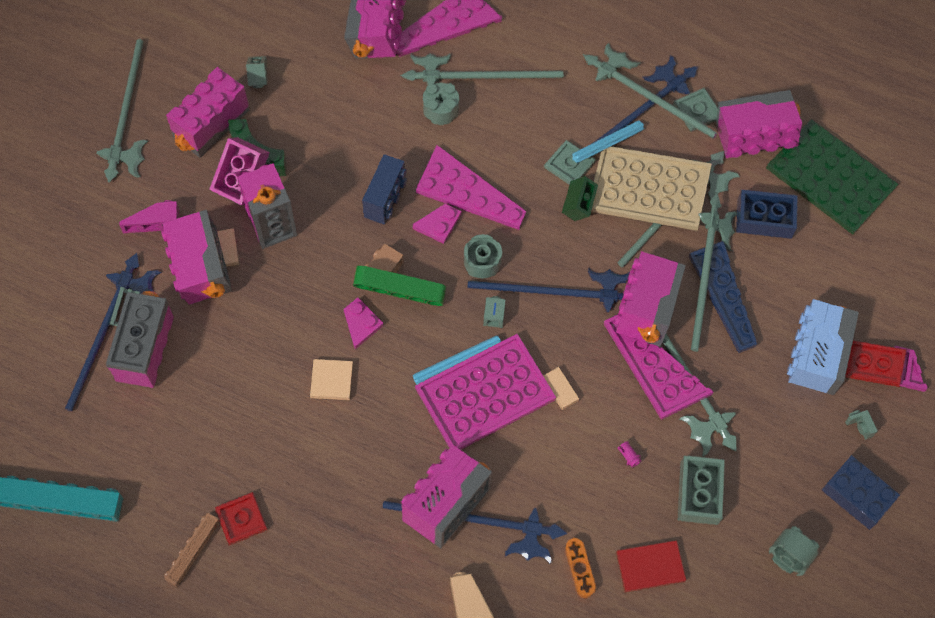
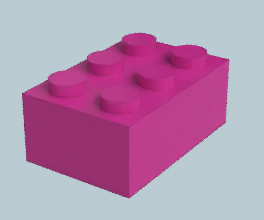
M238 137L228 138L209 190L240 205H245L237 177L244 172H251L265 165L270 152Z

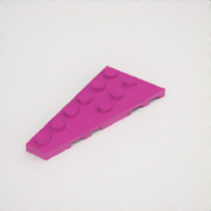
M445 0L401 32L397 38L399 49L396 50V54L399 57L418 51L421 47L435 45L438 41H447L467 34L478 27L484 28L487 27V24L501 22L502 17L484 0Z
M436 145L416 188V193L519 230L526 211Z
M617 315L604 321V326L661 420L713 394L711 389L701 384L697 377L687 372L684 366L663 348L616 333L618 325L614 323Z

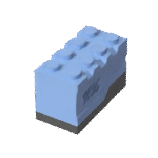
M815 299L812 300L810 305H806L804 313H801L799 324H801L800 330H797L795 336L797 344L796 347H793L791 353L793 361L792 364H789L787 375H790L788 382L834 395L844 382L859 312L844 306L831 305Z

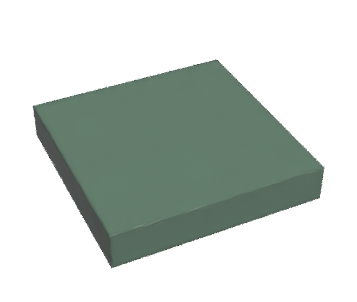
M705 88L673 102V106L704 125L713 123L717 119L718 107ZM685 122L690 132L697 130V128Z
M566 140L546 162L544 168L567 184H570L571 180L583 177L595 163L596 159L589 157L576 163L572 160V154L580 149Z

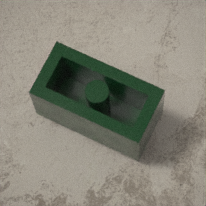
M586 176L571 180L562 213L574 221L590 217L598 184Z

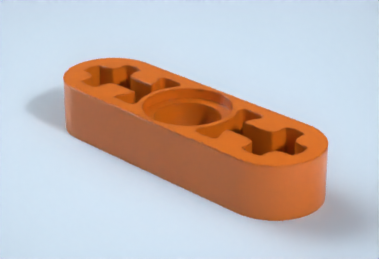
M572 538L565 546L567 560L577 594L582 598H589L594 594L596 585L583 542L580 539ZM572 544L580 547L577 551V559H575L574 551L570 550ZM583 563L586 566V571L584 573H577L574 569L575 564ZM587 575L589 576V578L585 579L586 585L591 586V588L589 589V593H586L585 590H581L583 586L582 579L578 581L577 578H584Z

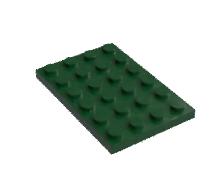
M812 119L801 129L798 147L783 148L766 166L767 170L852 235L898 186L897 182Z

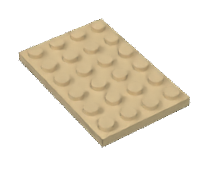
M609 147L601 151L594 182L598 184L591 212L698 231L700 223L698 214L702 213L712 164Z

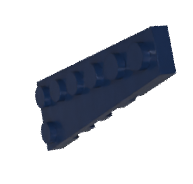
M721 241L713 245L707 293L738 353L756 347L757 342L750 320L747 317L745 305H743L740 297V290L735 282L736 278L730 266L725 244ZM705 248L694 251L688 256L700 280Z

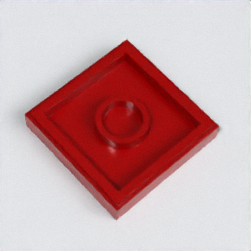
M253 492L215 507L229 546L267 531Z

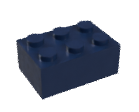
M383 154L362 199L364 218L384 225L387 219L391 218L393 214L392 207L394 203H398L400 198L399 192L401 188L404 189L407 183V178H405L407 172L405 161Z
M741 190L737 199L736 233L792 239L797 229V195Z
M852 455L822 489L826 495L869 530L878 523L900 496L898 492Z

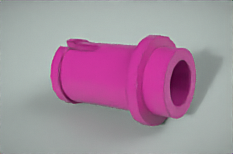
M628 441L622 443L617 448L627 460L628 466L630 465L633 468L641 462V456L635 453Z

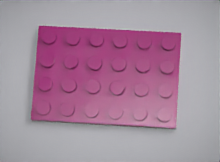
M518 334L415 385L417 393L448 447L450 448L454 445L460 450L556 400V396Z

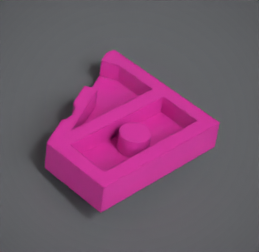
M444 204L415 222L412 227L414 230L445 244L462 211Z
M358 297L343 309L355 349L384 326L383 322Z
M894 346L895 348L907 350L900 386L925 392L927 385L922 380V371L917 363L915 351Z

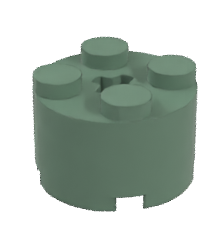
M435 83L426 87L423 94V113L432 123L446 125L457 117L459 113V94L453 84Z
M485 234L476 235L471 238L464 248V266L468 274L477 278H489L498 273L502 259L500 243L495 241L493 237Z
M792 526L791 529H784L770 547L769 554L772 552L774 555L772 560L781 569L790 574L794 571L798 573L796 576H802L817 557L819 545L814 540L803 535L799 528Z

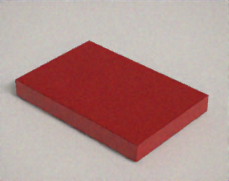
M853 340L845 378L900 387L907 350Z
M677 541L616 551L625 592L686 581Z

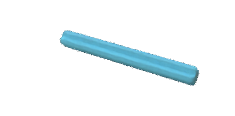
M636 121L574 152L572 160L579 163L642 131L644 124Z
M494 336L413 374V379L416 384H419L500 343L501 340L498 336Z

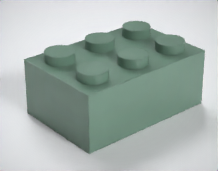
M684 455L680 462L677 521L712 525L720 523L723 512L724 460Z

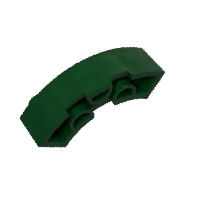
M247 119L228 120L232 138L238 137L270 152L265 165L274 164L278 175L286 176L284 149H273L259 143L250 133Z

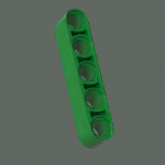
M356 266L353 286L356 288L429 305L443 306L446 286L443 284L372 267Z

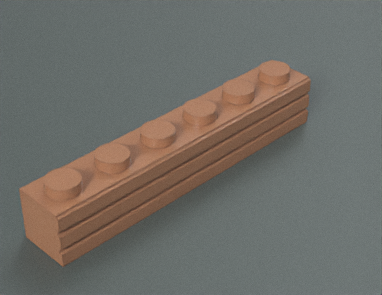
M208 512L202 517L200 525L196 526L194 534L188 538L185 548L180 550L179 557L173 561L171 569L165 573L164 579L166 582L175 587L179 586L220 523L218 518Z

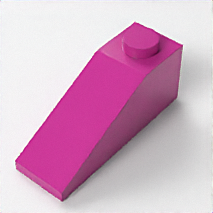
M166 200L164 202H157L120 221L119 225L123 233L163 231L162 223L180 218V210L177 201Z

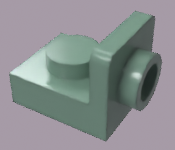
M856 410L850 413L845 421L846 425L857 422L858 431L864 436L865 440L873 438L878 432L868 410L863 412Z

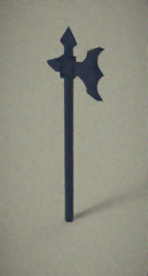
M670 56L667 64L656 66L655 72L652 75L642 76V78L652 83L657 81L668 82L667 86L656 94L661 99L671 91L673 93L677 91L689 95L690 92L686 80L689 77H695L698 66L685 68L682 75L678 74L675 76L673 69L676 66V62ZM651 100L646 101L596 141L626 127L656 103Z
M137 253L125 261L127 267L121 274L112 273L106 275L115 284L117 290L66 404L65 409L67 411H73L110 326L120 288H129L132 291L140 292V294L144 291L153 292L152 280L156 275L162 273L158 270L147 271L141 278L132 279L133 270L139 267Z
M588 267V274L591 279L602 285L603 289H600V291L468 281L467 288L599 298V302H603L606 312L609 313L613 303H617V300H622L624 296L623 293H618V290H614V288L621 283L627 282L630 271L623 275L615 274L610 269L604 273H596Z
M383 501L382 508L402 511V503ZM536 508L531 512L528 521L524 520V523L469 514L465 519V522L523 531L522 533L526 534L525 538L518 543H511L505 551V557L511 553H519L527 561L534 557H542L551 564L550 553L547 548L542 547L538 543L537 535L546 534L553 540L567 534L556 524L550 527L542 526V523L539 522Z

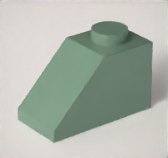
M266 56L248 57L246 63L248 86L262 88L267 84Z

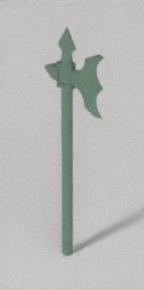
M141 39L136 41L114 145H111L110 149L105 148L96 152V154L108 160L109 167L104 172L109 183L119 173L116 170V166L120 161L127 164L130 174L135 177H141L137 172V167L144 160L141 149L148 141L134 142L133 146L126 151H122L121 148L144 43Z
M608 43L605 48V55L609 58L608 63L599 61L597 56L583 55L588 65H594L598 68L596 81L613 77L714 139L717 136V132L617 72L616 68L618 67L631 69L641 63L628 60L625 52L618 53L613 51Z
M411 53L413 62L423 66L426 70H423V72L410 70L400 75L411 81L416 78L423 79V82H427L428 86L439 82V79L563 78V71L439 72L436 69L442 64H447L451 58V53L444 57H437L432 53L425 57H417Z
M724 151L711 155L709 163L712 165L708 180L710 190L707 194L710 200L717 192L728 191V183L731 179L740 177L737 173L727 171L724 174L713 172L717 164L723 163ZM653 223L617 262L618 265L624 267L662 224Z
M718 192L710 200L712 205L711 211L698 214L701 221L706 224L705 228L708 229L691 344L692 351L699 350L715 231L718 230L720 232L722 241L729 251H732L730 238L735 233L732 221L737 213L728 212L724 219H719L718 208L721 207Z
M666 334L663 344L670 355L692 375ZM705 398L700 402L710 416L708 422H701L694 416H683L679 419L690 425V438L702 444V457L707 455L712 447L710 437L715 430L723 437L722 444L736 451V436L730 435L727 430V424L735 416V412L720 414L718 411L716 413L709 400Z

